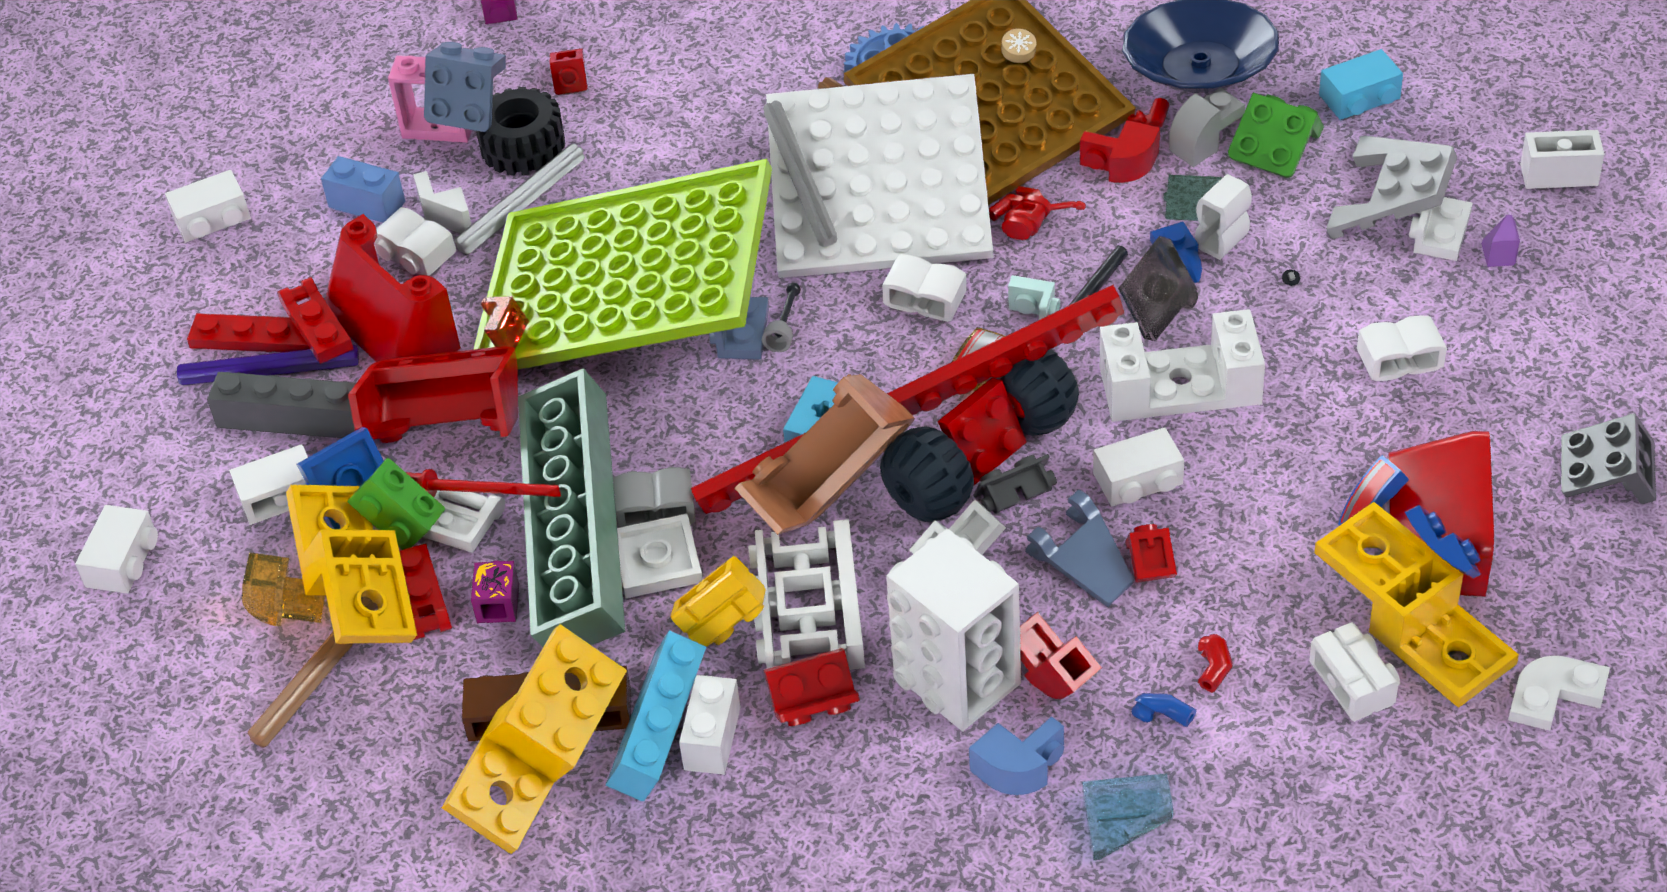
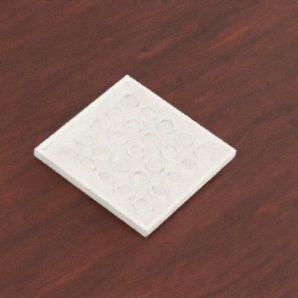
M974 74L766 94L767 103L779 101L782 104L837 233V242L835 244L828 245L827 247L819 245L768 125L777 272L779 278L892 268L898 255L918 256L931 264L993 258Z

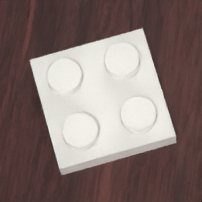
M688 514L617 528L621 580L625 598L698 584L703 580Z

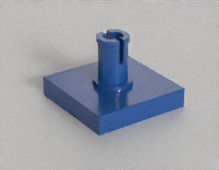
M361 427L296 465L307 485L361 486L384 460L368 429ZM324 517L330 528L341 529L339 523L334 521L333 518Z

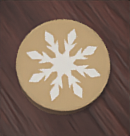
M1025 29L1008 31L1002 38L1001 51L1003 56L1014 63H1024L1031 60L1036 52L1035 36Z

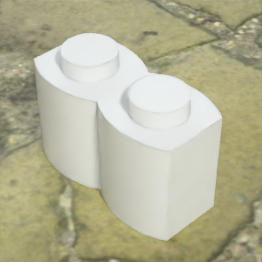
M1226 174L1198 201L1196 213L1200 225L1195 232V240L1199 244L1198 249L1221 260L1247 235L1250 228L1247 210L1252 201L1251 190L1247 183Z
M400 207L377 228V239L375 241L377 254L386 261L393 260L401 264L410 274L417 273L430 276L456 252L452 234L446 228L436 222L425 220L422 216L408 208Z
M898 255L882 285L883 303L894 309L910 313L918 312L923 316L947 322L952 321L966 293V273L953 265L931 264L918 256Z
M1424 315L1409 316L1397 323H1372L1359 330L1357 351L1371 379L1374 381L1393 380L1407 373L1422 374L1436 371L1444 367L1447 347L1432 318Z

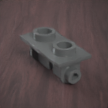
M1049 454L1037 459L1035 455H1030L1017 461L1014 464L1015 468L1002 473L1000 469L985 474L979 479L980 482L973 496L976 498L984 495V498L981 499V504L989 512L993 511L997 514L1021 502L1016 492L1018 488L1021 489L1026 501L1051 491L1052 486L1057 484V480L1052 470L1046 471L1044 468L1050 458Z

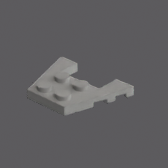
M1360 136L1353 154L1356 166H1383L1369 203L1334 207L1326 228L1330 238L1343 237V230L1358 225L1361 230L1374 227L1377 219L1394 214L1396 219L1440 206L1457 160L1454 147L1373 136Z

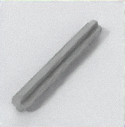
M779 101L766 103L763 107L765 118L817 241L822 247L833 245L837 242V233L782 104Z
M576 144L567 146L457 236L455 243L458 251L465 255L472 253L506 224L508 213L524 210L581 163L585 158L583 149Z

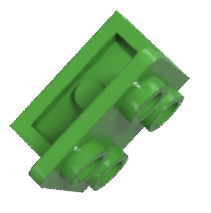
M1252 93L1229 147L1228 155L1232 160L1290 178L1296 171L1310 136L1319 139L1324 125L1318 112L1304 105L1296 107L1287 104L1283 99L1274 95L1267 94L1265 97Z

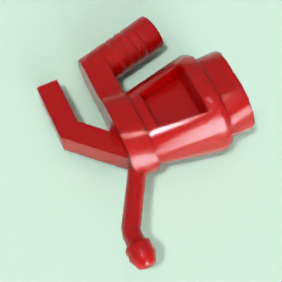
M1018 186L1015 190L1016 195L1007 194L989 208V217L992 221H996L1005 214L1001 227L1003 232L1010 238L1027 240L1030 236L1038 233L1043 220L1052 210L1066 208L1084 210L1086 203L1083 201H1068L1051 204L1043 197L1039 189Z

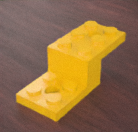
M290 485L286 496L305 594L326 595L336 644L412 643L417 636L395 530H373L372 523L347 502L360 486ZM324 517L333 518L334 521L339 523L341 529L330 528L325 523ZM361 597L370 598L377 604L378 610L373 611L366 608L361 602Z
M1375 502L1315 543L1314 553L1373 602L1369 633L1458 708L1517 665L1519 654L1458 605L1463 573L1453 567L1452 564L1450 565L1425 542ZM1379 548L1384 553L1373 556L1367 554L1363 549ZM1451 651H1461L1467 654L1469 658L1458 661L1451 658L1448 653Z
M559 624L552 631L517 694L495 713L441 808L506 852L514 853L518 850L554 782L575 767L627 670ZM565 673H572L578 677L581 685L580 691L573 690L566 684ZM491 786H498L503 789L507 799L505 805L497 804L492 800L490 796Z

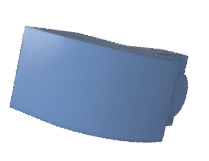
M1051 716L1022 742L1001 724L997 723L969 747L970 771L988 786L1001 793L1024 795L1038 791L1048 784V766L1055 764L1064 752V726Z

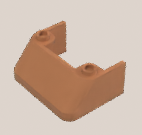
M851 374L843 377L833 388V391L836 393L832 400L834 405L783 456L777 457L774 460L768 456L754 468L752 473L755 477L752 480L741 482L735 487V490L777 535L807 526L816 520L884 453L888 445L896 439V436L905 432L915 420L903 405L863 375L851 376Z

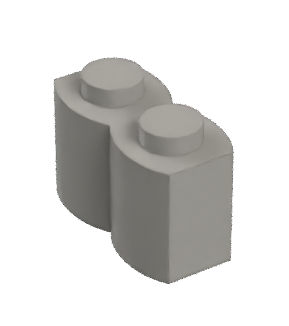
M668 467L653 473L630 471L613 478L618 528L688 514L690 524L696 522L690 469Z

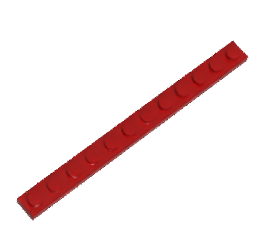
M1114 285L1108 286L887 394L903 405L912 416L921 411H931L937 408L942 401L956 394L969 393L976 388L977 384L991 377L998 378L1006 375L1012 370V365L1024 359L1029 361L1037 360L1043 357L1048 350L1062 343L1069 344L1075 342L1083 333L1097 326L1104 327L1112 324L1118 316L1124 314L1120 296ZM804 434L692 487L691 491L696 502L705 514L726 510L731 506L732 502L742 498L735 490V487L741 482L752 480L755 477L752 471L761 461L768 456L773 460L783 456Z

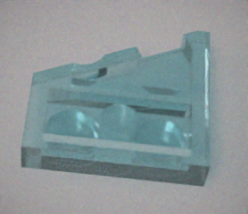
M1167 773L1082 782V794L1093 861L1101 860L1173 819L1174 809Z

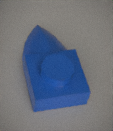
M1182 221L1150 231V241L1165 265L1179 277L1198 283L1202 274V263L1198 254L1199 244L1185 223Z

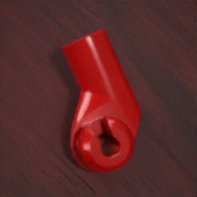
M1156 98L1152 103L1149 114L1145 115L1143 111L1137 110L1136 115L1131 114L1127 120L1161 128L1170 104L1164 98Z
M1217 634L1203 636L1198 642V651H1203L1202 657L1207 658L1209 662L1208 667L1198 679V683L1201 688L1211 693L1217 690L1233 666L1227 642Z

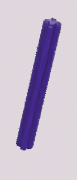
M352 344L353 350L321 364L311 349L183 363L177 366V378L179 384L184 386L214 382L218 372H239L272 376L352 367L359 364V352L357 346Z

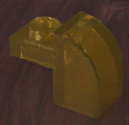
M249 552L242 584V603L249 614L261 622L273 626H281L282 618L321 623L326 595H306L303 579L288 577L289 558Z

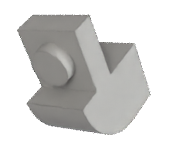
M1221 87L1205 98L1195 93L1181 106L1172 122L1169 133V150L1192 167H1195L1218 151L1219 131L1243 116L1245 104Z

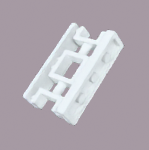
M849 519L833 521L834 531H826V527H818L819 543L780 546L779 535L775 532H771V537L764 538L763 530H755L756 545L748 546L750 568H758V576L756 578L766 589L763 601L764 608L754 619L756 632L763 631L764 639L756 640L758 664L766 663L768 669L790 663V656L829 652L843 648L849 670L865 668ZM829 548H836L839 580L831 581L830 566L810 568L812 564L829 563ZM773 554L774 568L794 566V570L774 572L775 587H768L766 555ZM824 588L826 605L786 609L785 592ZM835 610H843L846 644H838L837 630L816 632V627L836 625ZM778 616L780 631L800 629V633L780 635L781 650L774 651L771 617Z

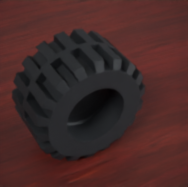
M518 87V89L513 90L509 88L505 89L502 93L493 94L491 128L486 132L476 131L482 159H485V164L489 167H494V170L499 173L505 170L507 175L514 176L516 172H521V175H529V171L532 170L537 172L565 148V135L558 103L555 98L551 99L549 93H540V89L537 88L526 89V87Z

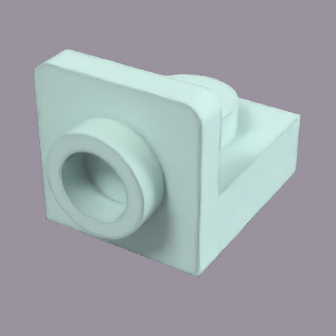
M1011 276L1008 284L1009 310L1018 311L1023 314H1038L1039 320L1059 311L1060 299L1055 298V282Z

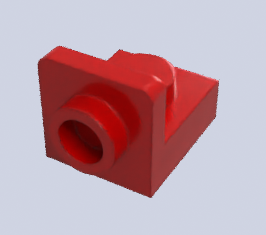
M583 48L550 53L549 63L555 94L561 95L586 91L588 84Z
M1156 524L1135 527L1133 529L1134 532L1129 533L1125 540L1126 549H1130L1135 582L1174 578L1177 575L1169 528L1157 529Z

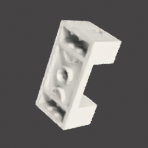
M1250 309L1213 313L1211 345L1145 352L1138 322L1100 327L1099 367L1112 422L1262 404L1265 361ZM1176 377H1184L1187 378L1189 382L1180 385L1176 384L1174 381H1172V379Z

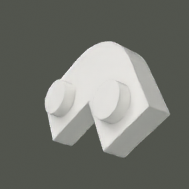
M1546 656L1532 661L1519 675L1508 720L1550 731L1558 698L1601 708L1610 667L1564 656Z

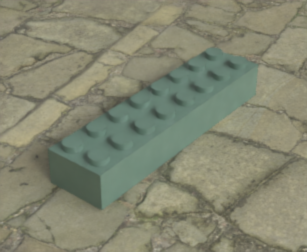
M582 368L518 396L522 483L558 485L561 493L560 497L523 495L530 634L542 647H544L552 631L559 624L590 645L626 632L606 393L586 370Z

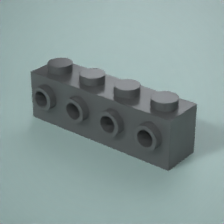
M218 372L207 397L217 428L341 439L355 431L348 394L356 383L315 380L311 378H290L275 375H254L239 372Z

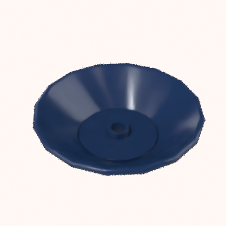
M1176 0L1159 4L1137 16L1124 32L1122 53L1133 70L1153 82L1191 93H1208L1220 87L1223 89L1243 82L1266 69L1279 52V31L1267 15L1246 3L1232 0Z

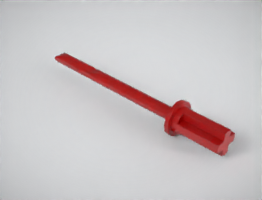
M425 469L422 473L406 472L433 497H435L437 490L561 496L558 485L438 479L433 469Z

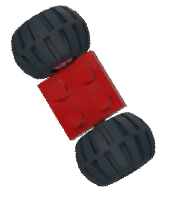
M1050 349L1043 357L1037 360L1029 361L1024 359L1012 365L1013 368L1009 373L1002 377L987 379L985 384L938 420L941 431L926 426L912 428L896 436V439L884 451L880 463L882 481L892 499L897 502L896 504L905 510L907 514L919 521H942L961 510L970 498L973 486L980 481L979 479L982 476L993 471L1027 443L1024 434L1031 436L1049 434L1065 425L1075 411L1079 398V388L1073 372L1068 368L1067 363L1062 357H1059L1054 350Z

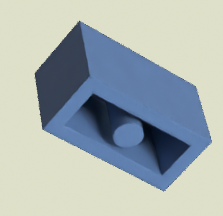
M338 156L321 177L328 207L357 216L364 214L368 219L384 223L406 202L399 172Z

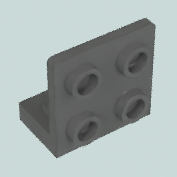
M1635 413L1565 433L1561 436V491L1565 497L1579 495L1622 482L1625 490L1628 492L1632 491L1640 504L1656 501L1655 443Z

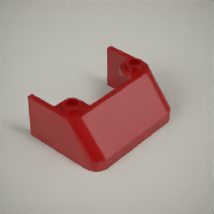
M500 346L392 358L371 364L348 394L355 431L365 427L368 429L373 440L380 439L382 443H391L402 439V434L407 432L411 426L480 419L481 424L489 426L491 431H500L501 437L509 436L518 420V368L515 348Z

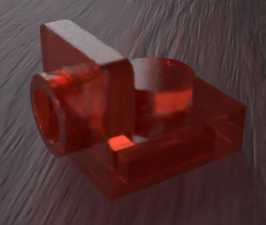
M513 296L484 297L481 306L490 317L484 328L485 333L495 347L510 346L516 349L529 320Z

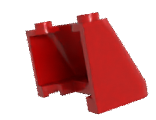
M364 214L343 226L337 244L325 301L348 336L376 362L392 358L455 352L461 349L447 288L435 278L427 275L415 276L402 284L379 265L374 242L377 239V229L374 223Z
M1469 431L1389 452L1387 459L1409 479L1400 488L1399 492L1389 499V514L1425 542L1405 514V512L1420 505L1429 514L1433 511L1438 514L1447 533L1441 535L1442 538L1455 533L1462 541L1469 539L1481 559L1475 563L1481 575L1472 578L1463 573L1460 595L1486 597L1494 552V515L1489 431Z

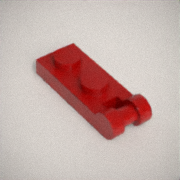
M312 277L300 281L301 285L293 289L286 287L277 291L283 308L320 364L353 350L350 337L318 291ZM306 298L309 300L300 305L297 304V302Z
M427 544L399 551L417 632L414 640L424 638V633L440 629V632L452 629Z

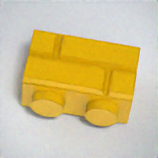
M732 556L676 600L670 617L684 633L688 634L692 641L706 647L713 642L718 646L732 635L733 627L743 619L745 622H750L761 613L764 608L763 601L766 589L736 556Z

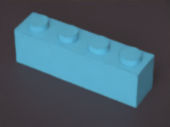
M670 630L668 631L653 655L605 786L637 800L645 801L659 781L706 646Z

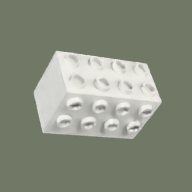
M946 528L935 538L926 540L916 553L904 562L897 563L890 570L889 574L886 575L893 676L904 690L908 691L911 689L919 695L925 706L932 713L942 714L963 732L1021 684L1019 583L1007 575L996 561H989L977 552L970 541L966 538H959Z

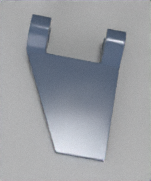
M1078 489L1068 498V503L1072 506L1066 511V515L1083 525L1059 547L1056 546L1051 536L1044 529L1037 527L1027 536V540L1031 543L1026 547L1025 552L1038 561L1048 562L1099 602L1109 607L1134 583V578L1092 499L1085 492Z

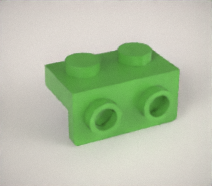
M389 458L382 462L377 470L347 501L377 529L395 530L398 547L401 550L411 548L431 529L445 510V507Z

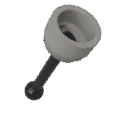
M795 282L788 284L786 288L788 296L780 320L770 322L762 336L763 345L772 352L787 351L793 339V330L786 322L794 298L801 291L799 284Z

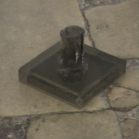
M1162 236L1156 239L1118 288L1134 321L1138 322L1143 338L1151 341L1157 340L1182 307L1191 309L1198 300L1197 287L1171 239Z

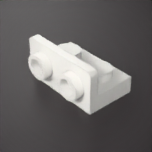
M1444 197L1440 206L1418 212L1421 215L1420 217H1413L1409 232V238L1415 239L1413 253L1457 261L1473 203Z

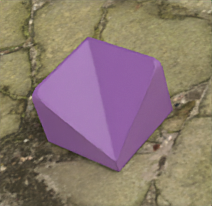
M1506 215L1482 240L1481 244L1487 267L1516 264L1520 238L1512 215Z

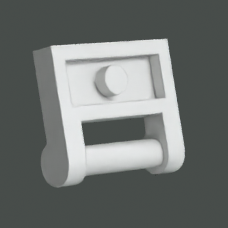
M437 490L434 498L445 507V510L423 537L473 553L494 520H498L504 512L505 499L493 494L486 497L474 492ZM443 499H446V500H449V501H452V502H455V503H458V504H462V505H465V506H468V507H471V508H474V509H477V510H480V511L477 512V511H474V510H471V509H468V508H465V507H461V506H458V505H455V504H452V503H449V502H446V501H442V500H443Z

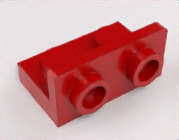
M843 648L763 670L775 717L781 723L787 722L788 726H797L810 722L812 714L826 710L828 715L844 713L852 709L851 703L860 701L859 694L854 689Z

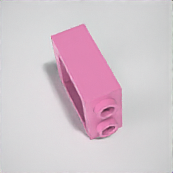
M397 55L388 76V81L402 139L468 143L472 130L429 123L424 118V107L416 106L411 84H425V57Z

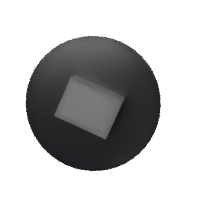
M1292 269L1286 270L1282 275V281L1286 285H1296L1300 282V274Z

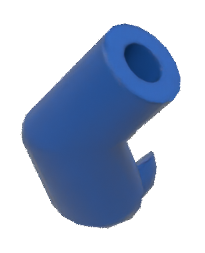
M1142 693L1134 699L1137 702L1131 709L1132 715L1143 722L1148 723L1152 721L1154 713L1158 712L1184 727H1188L1196 715L1195 708L1170 694Z

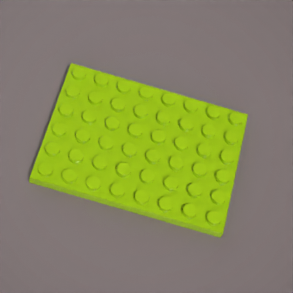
M768 159L508 213L473 349L500 346L514 347L517 368L523 369L745 327L772 174V167Z

